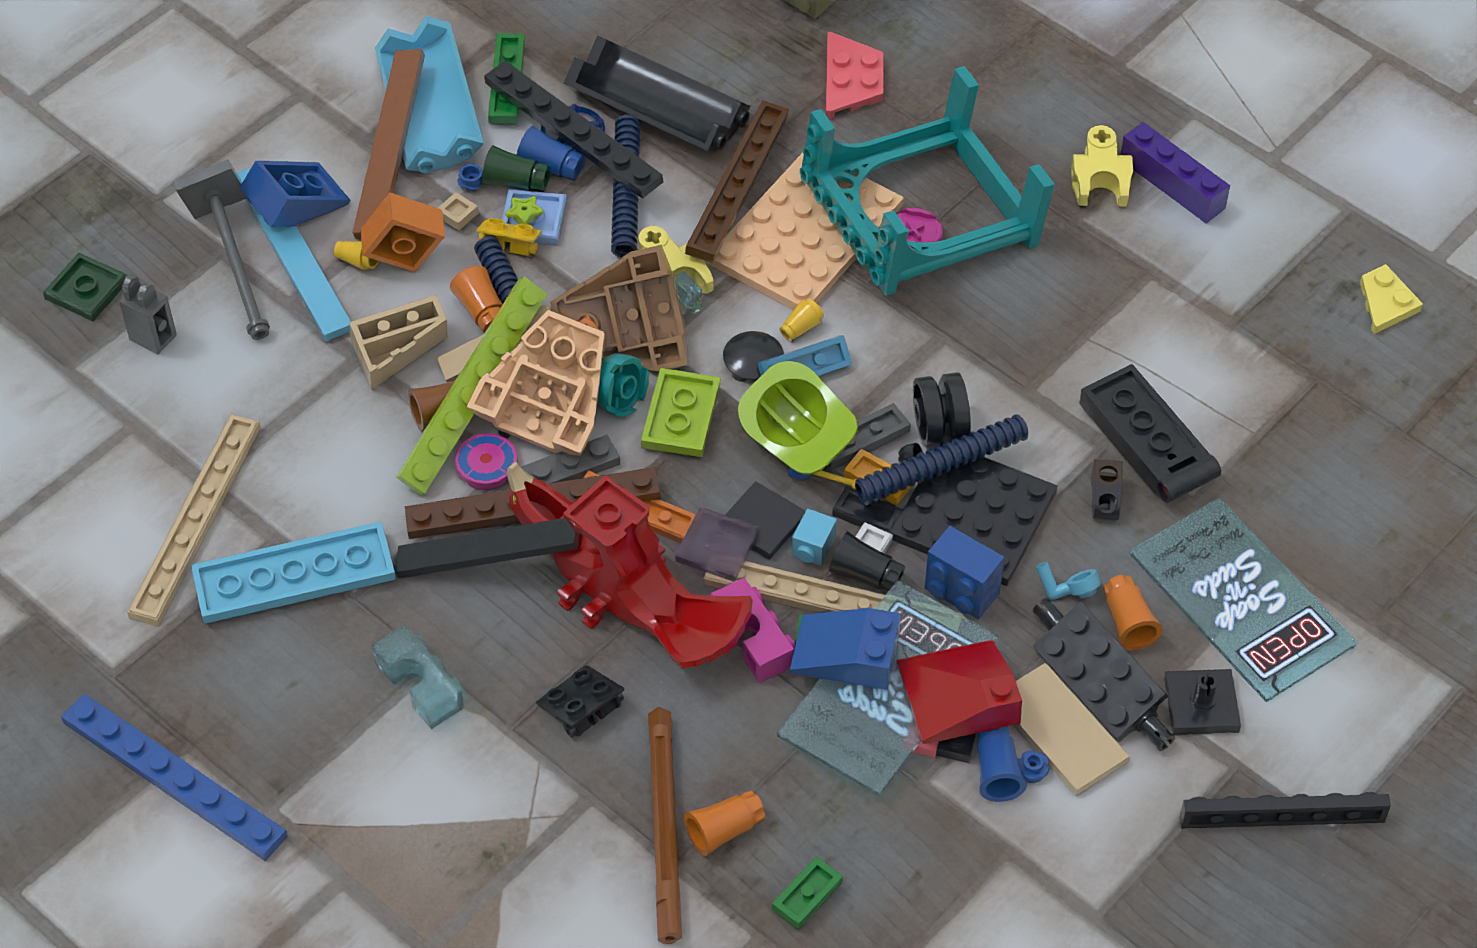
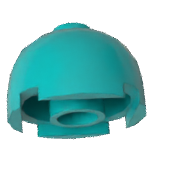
M617 353L602 358L597 406L607 413L618 417H626L637 410L633 406L637 400L643 401L649 385V372L647 367L642 366L641 362L643 361L640 358Z

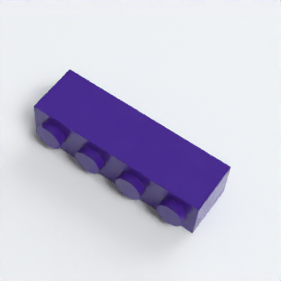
M1142 122L1123 136L1120 155L1132 156L1133 170L1207 224L1226 209L1231 185L1149 125Z

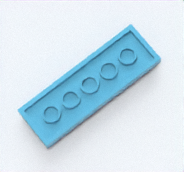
M382 522L191 565L204 624L396 580Z

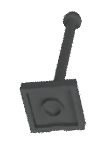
M227 159L173 181L176 192L194 219L213 212L250 322L246 327L247 333L251 335L252 339L259 340L268 336L270 326L267 320L261 319L224 210L225 206H230L247 199V196L239 188L242 181Z

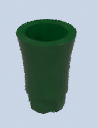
M492 145L484 162L482 182L484 185L545 192L550 179L551 168L547 164L538 163V160L523 157Z

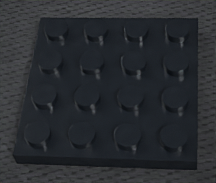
M942 441L939 446L943 447L945 441ZM986 457L982 459L977 458L974 462L968 461L964 466L959 464L957 469L951 468L947 473L942 471L940 476L933 475L932 479H924L923 483L917 484L890 532L893 535L892 541L928 555L931 547L945 530L951 526L1005 557L1001 584L1008 586L1057 493L1058 485Z

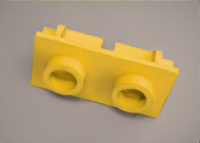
M490 218L485 219L476 232H480L478 241L487 236H494L499 240L503 251L506 249L507 241L510 242L509 253L530 257L531 254H537L538 243L534 242L541 235L542 230L533 229V226L529 224L512 225L505 223L502 219Z

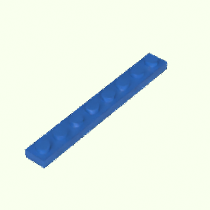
M83 694L61 716L63 723L262 860L266 861L288 837L287 831L86 694Z

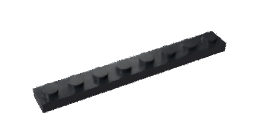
M503 61L484 75L486 85L642 199L664 183L663 174L507 61Z

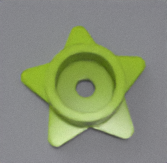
M535 196L524 200L513 197L511 198L512 207L506 211L505 216L513 217L515 222L519 224H530L536 220L537 215L544 214V211L536 205L537 199Z

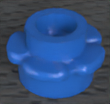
M476 164L464 165L458 174V185L470 191L479 189L481 185H484L482 182V168Z
M1029 750L1022 753L1021 758L1018 759L1020 769L1027 782H1039L1049 772V767L1047 766L1049 760L1043 753ZM1035 763L1036 767L1030 766V764Z

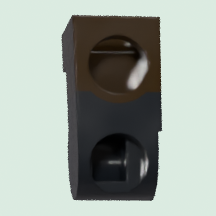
M1094 459L1091 473L1092 518L1119 520L1123 461ZM1103 469H1112V470H1114L1116 473L1100 472V471H1102Z

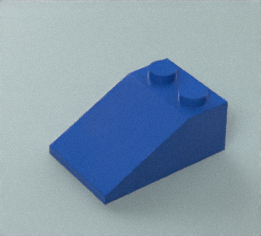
M255 161L239 187L247 196L249 203L256 207L263 216L264 221L271 227H293L344 207L351 201L319 162Z
M860 608L803 615L790 673L888 690L900 636L901 613L873 608Z

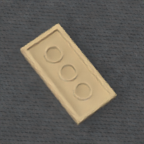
M1046 663L1016 680L1022 698L1021 724L1014 726L1038 753H1043L1048 758V765L1076 796L1129 762L1130 756Z

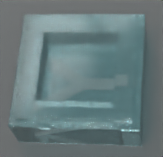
M684 271L676 275L675 283L680 297L679 300L691 313L698 312L702 309V289Z

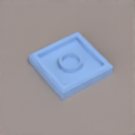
M508 189L502 220L507 224H519L515 222L513 217L505 216L506 211L512 207L511 198L515 197L524 200L535 196L537 199L536 205L543 209L544 214L537 215L536 220L529 224L533 226V229L542 230L541 235L534 243L558 245L567 203L566 194Z

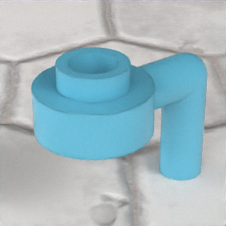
M1042 562L1036 566L1046 594L1051 600H1056L1069 594L1079 595V598H1087L1094 595L1098 591L1097 587L1101 585V580L1095 569L1079 572L1071 576L1065 583L1057 585L1048 562Z

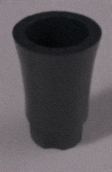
M849 531L844 534L839 542L829 566V572L843 575L866 583L876 589L882 588L893 593L905 571V566L893 560L892 556L861 541Z

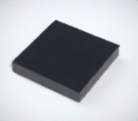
M755 481L718 522V529L770 560L796 531L806 511Z

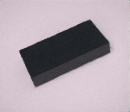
M846 486L832 510V516L862 527L865 522L890 533L903 509L882 500H872L871 504L865 505L859 499L856 490Z

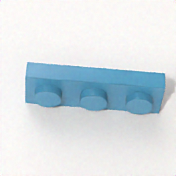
M839 335L757 363L761 376L774 364L784 361L801 363L813 370L817 376L852 365L844 335Z

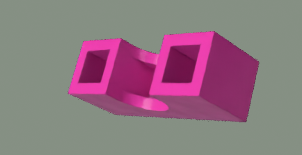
M744 577L711 593L713 596H751L753 599L752 615L746 623L745 629L754 632L756 635L743 641V660L759 683L790 669L795 644L788 634L784 635L779 628V621L772 610L767 611L763 605L762 596L756 587H751Z

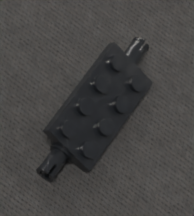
M1049 598L1040 600L1039 602L1047 612L1036 604L1033 608V613L1050 630L1033 645L1036 651L1119 742L1129 733L1137 730L1138 732L1142 731L1156 746L1158 751L1167 749L1168 746L1160 736L1170 744L1174 742L1175 736L1157 718L1159 705L1169 697L1165 691L1081 601L1063 616Z

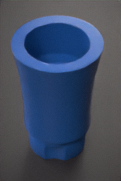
M531 126L525 132L517 149V155L538 160V163L547 164L551 168V174L558 177H566L573 181L579 177L585 163V157L574 151V148L553 139L535 126Z
M1008 726L979 732L977 749L980 765V795L987 800L995 802L1008 801L1019 797L1026 790L1027 783L1020 769L1014 740L1010 736Z

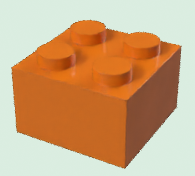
M389 192L361 227L363 256L412 272H416L445 237L441 209Z

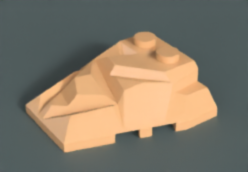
M547 310L521 337L522 341L511 353L507 351L500 358L502 362L490 374L486 373L479 380L467 405V409L480 418L492 422L494 427L502 432L554 453L562 451L570 455L581 456L595 426L605 333Z

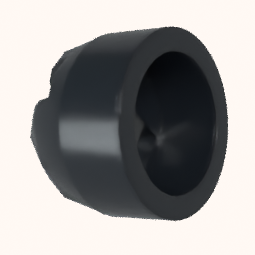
M918 443L903 446L898 452V461H908V458L911 456L917 457L918 453H923L921 446Z

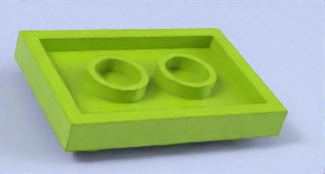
M660 368L641 438V448L703 457L721 385V377Z

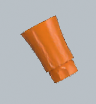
M479 265L468 267L459 272L450 283V291L463 304L475 324L485 333L503 305L491 283L487 269Z
M1121 574L1109 579L1108 583L1104 585V594L1116 626L1119 643L1129 651L1143 649L1155 643L1162 635L1163 627L1151 612L1140 588L1136 586L1131 576Z
M748 791L740 796L734 795L713 805L686 812L684 814V823L688 836L697 851L702 856H708L724 843L751 830L753 825L765 820L766 815L758 795L754 794L753 791Z

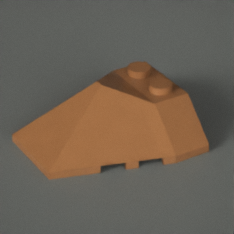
M662 245L631 251L594 276L550 301L553 312L577 322L588 315L597 328L605 333L607 342L604 344L603 358L615 353L631 355L640 358L643 361L641 362L642 366L647 367L650 371H660V368L671 369L689 365L687 332L674 274Z

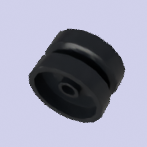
M959 372L942 374L938 384L931 376L914 379V414L922 444L925 446L941 444L945 434L951 441L955 438L960 440V437L963 435L968 436L971 432V415L967 390Z

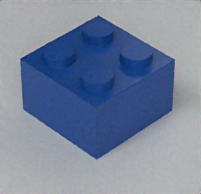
M949 526L928 551L924 588L934 597L942 598L951 603L963 614H970L979 620L1000 594L1005 557Z

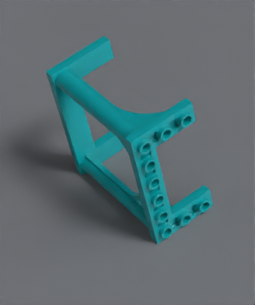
M965 66L954 69L944 118L861 143L839 142L834 139L835 127L822 109L810 113L809 125L806 129V144L803 148V162L800 168L801 180L809 186L814 193L816 202L823 206L828 213L830 222L837 226L842 233L844 242L851 246L856 253L858 262L865 266L871 275L873 283L879 286L885 296L896 293L898 282L1020 242H1024L1028 249L1039 246L1055 184L1041 165L1037 164L1029 167L1022 196L970 128L979 84ZM951 144L1007 219L942 241L913 242L907 240L909 230L894 210L883 213L881 227H877L867 217L861 206L859 190L865 178L875 169L888 163ZM857 172L858 176L854 177L852 174ZM836 181L848 182L852 185V188H840Z

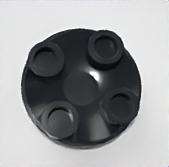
M747 331L735 335L727 342L723 350V360L728 370L732 372V377L739 382L748 379L758 380L761 375L757 363L782 355L784 351L779 341L773 336L760 331Z

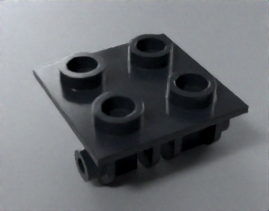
M586 665L582 669L575 671L571 677L560 685L549 690L546 695L536 701V704L565 722L567 725L564 726V729L571 738L575 735L579 737L591 727L590 723L592 725L598 723L597 717L604 719L606 715L621 706V701L624 700L622 692L625 689Z

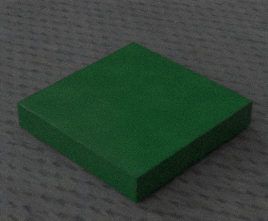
M78 253L43 291V296L45 300L94 321L122 290L127 274Z

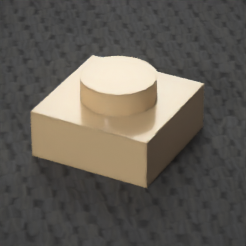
M457 192L438 207V209L442 210L443 221L458 231L479 214L478 206Z

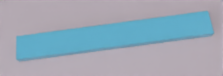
M251 168L237 173L242 182ZM245 199L325 342L349 333V322L351 321L297 227H271L264 221L263 216L256 207L250 204L248 199Z

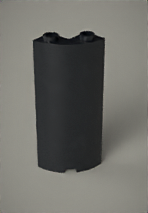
M598 35L587 60L584 61L575 57L564 80V84L710 152L718 149L722 150L738 128L746 125L750 115L748 112L751 107L750 105Z

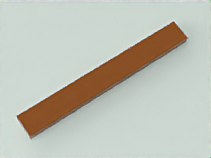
M422 49L395 50L352 232L355 239H361V227L389 192L394 193L425 58Z

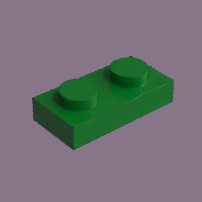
M816 856L772 903V911L799 930L843 883V875Z

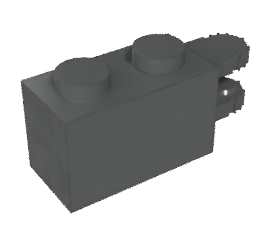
M131 274L126 276L123 282V296L119 301L129 340L158 355L177 335L168 297L156 291L152 284L148 282L143 284L137 276Z

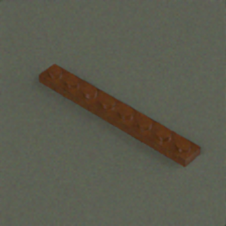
M762 100L686 245L685 254L710 263L714 262L788 118L789 109Z
M656 467L548 484L574 503L604 476H608L613 482L627 489L642 502L661 499ZM509 490L404 506L409 539L520 522L509 505Z

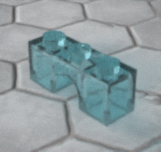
M403 625L372 645L375 663L393 685L407 677L422 679L419 684L410 689L412 707L431 730L464 709L462 694L465 691L462 684L456 677H449L445 672L446 669L441 659L436 654L431 656L426 650L427 647L424 640L418 633L412 634L406 625Z

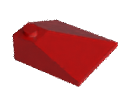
M993 640L896 660L922 744L1021 724L1022 698L1014 675Z

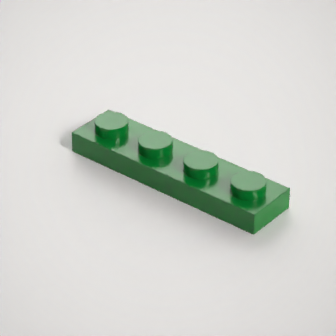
M496 34L493 69L503 61H507L522 72L525 34ZM491 88L488 110L489 124H517L519 108Z

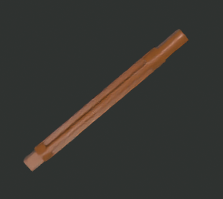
M657 707L648 713L656 868L657 934L659 942L672 944L682 938L672 756L671 711Z

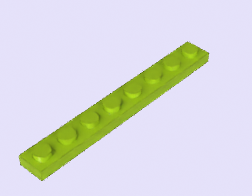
M525 276L520 277L396 475L398 480L419 495L426 493L473 417L474 413L467 409V405L479 380L486 373L490 374L502 362L500 358L507 351L511 353L548 295Z

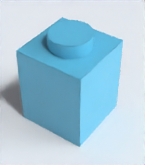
M807 508L792 537V556L797 557L803 562L822 566L836 538L837 519Z

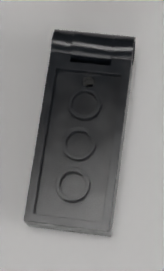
M1133 364L1081 389L1079 401L1081 407L1154 494L1157 493L1165 503H1169L1221 476V467L1217 459L1205 449Z

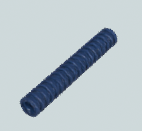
M632 115L618 117L615 121L614 139L640 158L639 119ZM613 178L611 252L615 256L623 258V256L631 251L637 250L639 197Z
M487 236L475 244L474 251L481 265L487 269L491 283L503 304L518 278L499 240L494 236Z
M1014 414L1011 418H1005L1003 422H995L994 426L991 424L987 425L986 430L980 428L977 430V433L973 431L968 436H961L960 440L955 438L951 443L945 442L943 447L938 445L934 448V451L928 449L925 454L918 453L917 457H909L908 461L901 460L899 465L894 463L890 468L884 467L882 472L879 470L874 471L873 476L867 474L864 476V479L859 477L855 480L856 493L865 505L871 504L872 500L879 501L881 496L886 498L889 496V493L896 494L898 489L901 491L906 490L907 485L913 487L916 482L920 484L924 482V479H932L933 475L940 476L942 471L947 473L951 468L957 469L959 464L964 466L968 461L974 462L977 458H984L985 454L991 455L994 451H1001L1002 447L1008 448L1011 444H1018L1020 440H1027L1029 434L1027 424L1019 414Z

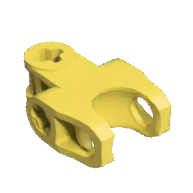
M1095 126L1088 131L1085 154L1072 155L1071 179L1077 203L1079 206H1087L1091 190L1106 188L1115 194L1118 206H1127L1133 174L1132 156L1117 155L1115 132L1108 126Z
M649 226L641 230L639 233L640 249L662 245L674 274L676 285L681 283L692 284L693 282L694 286L702 293L707 294L713 291L714 280L704 260L685 254L687 243L678 247L667 232L658 226Z

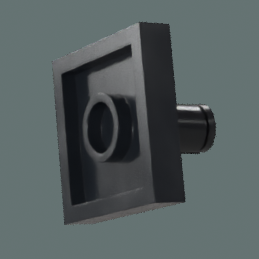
M1232 669L1165 672L1164 681L1166 694L1169 696L1167 700L1173 735L1240 732L1241 722Z

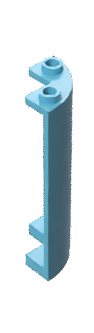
M425 16L413 35L388 28L376 45L375 50L385 89L387 88L395 50L422 49L425 54L402 155L406 170L430 173L471 159L483 146L484 142L450 22Z

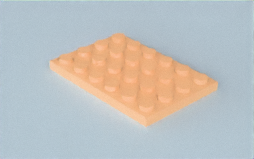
M803 152L728 233L714 262H707L710 266L792 310L795 309L800 301L805 302L808 298L818 303L857 259L856 253L851 246L844 242L842 233L837 226L830 222L828 213L823 206L816 202L814 193L801 180L800 168L803 162ZM856 172L852 174L854 177L858 176ZM865 178L859 190L861 206L867 217L880 228L883 213L892 210L897 213L904 205V197L868 178ZM836 181L840 188H852V185L848 182Z

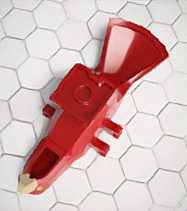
M514 462L507 468V477L510 484L509 505L522 525L565 518L570 527L580 533L577 550L552 553L551 556L562 576L570 581L557 592V595L562 598L558 604L566 611H569L576 605L584 592L594 599L581 610V613L585 616L582 619L583 624L593 629L599 624L603 615L608 610L618 619L643 628L658 638L669 657L681 669L693 666L696 668L707 661L711 663L721 655L727 654L738 643V639L745 631V625L752 615L753 599L751 596L691 594L674 578L666 567V558L662 556L665 548L659 545V538L648 523L647 517L649 516L650 508L627 489L620 487L608 476H604L573 503L547 483L526 473L517 462Z

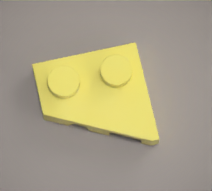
M1386 264L1362 275L1360 285L1362 293L1366 297L1365 305L1367 312H1370L1371 330L1374 334L1421 312L1423 303Z

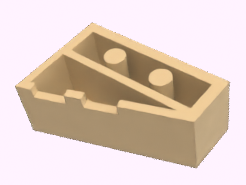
M437 295L349 322L351 342L371 390L448 338L447 318Z

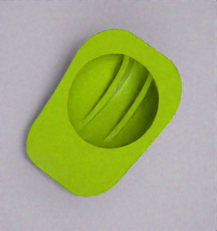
M784 361L774 364L745 391L739 401L738 415L741 425L747 434L790 468L804 475L814 474L824 469L854 439L858 430V422L855 415L836 397L813 370L798 362Z

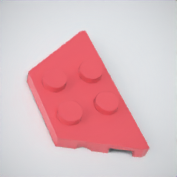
M828 32L827 118H834L835 112L847 108L852 112L861 109L865 105H873L883 101V52L836 33Z

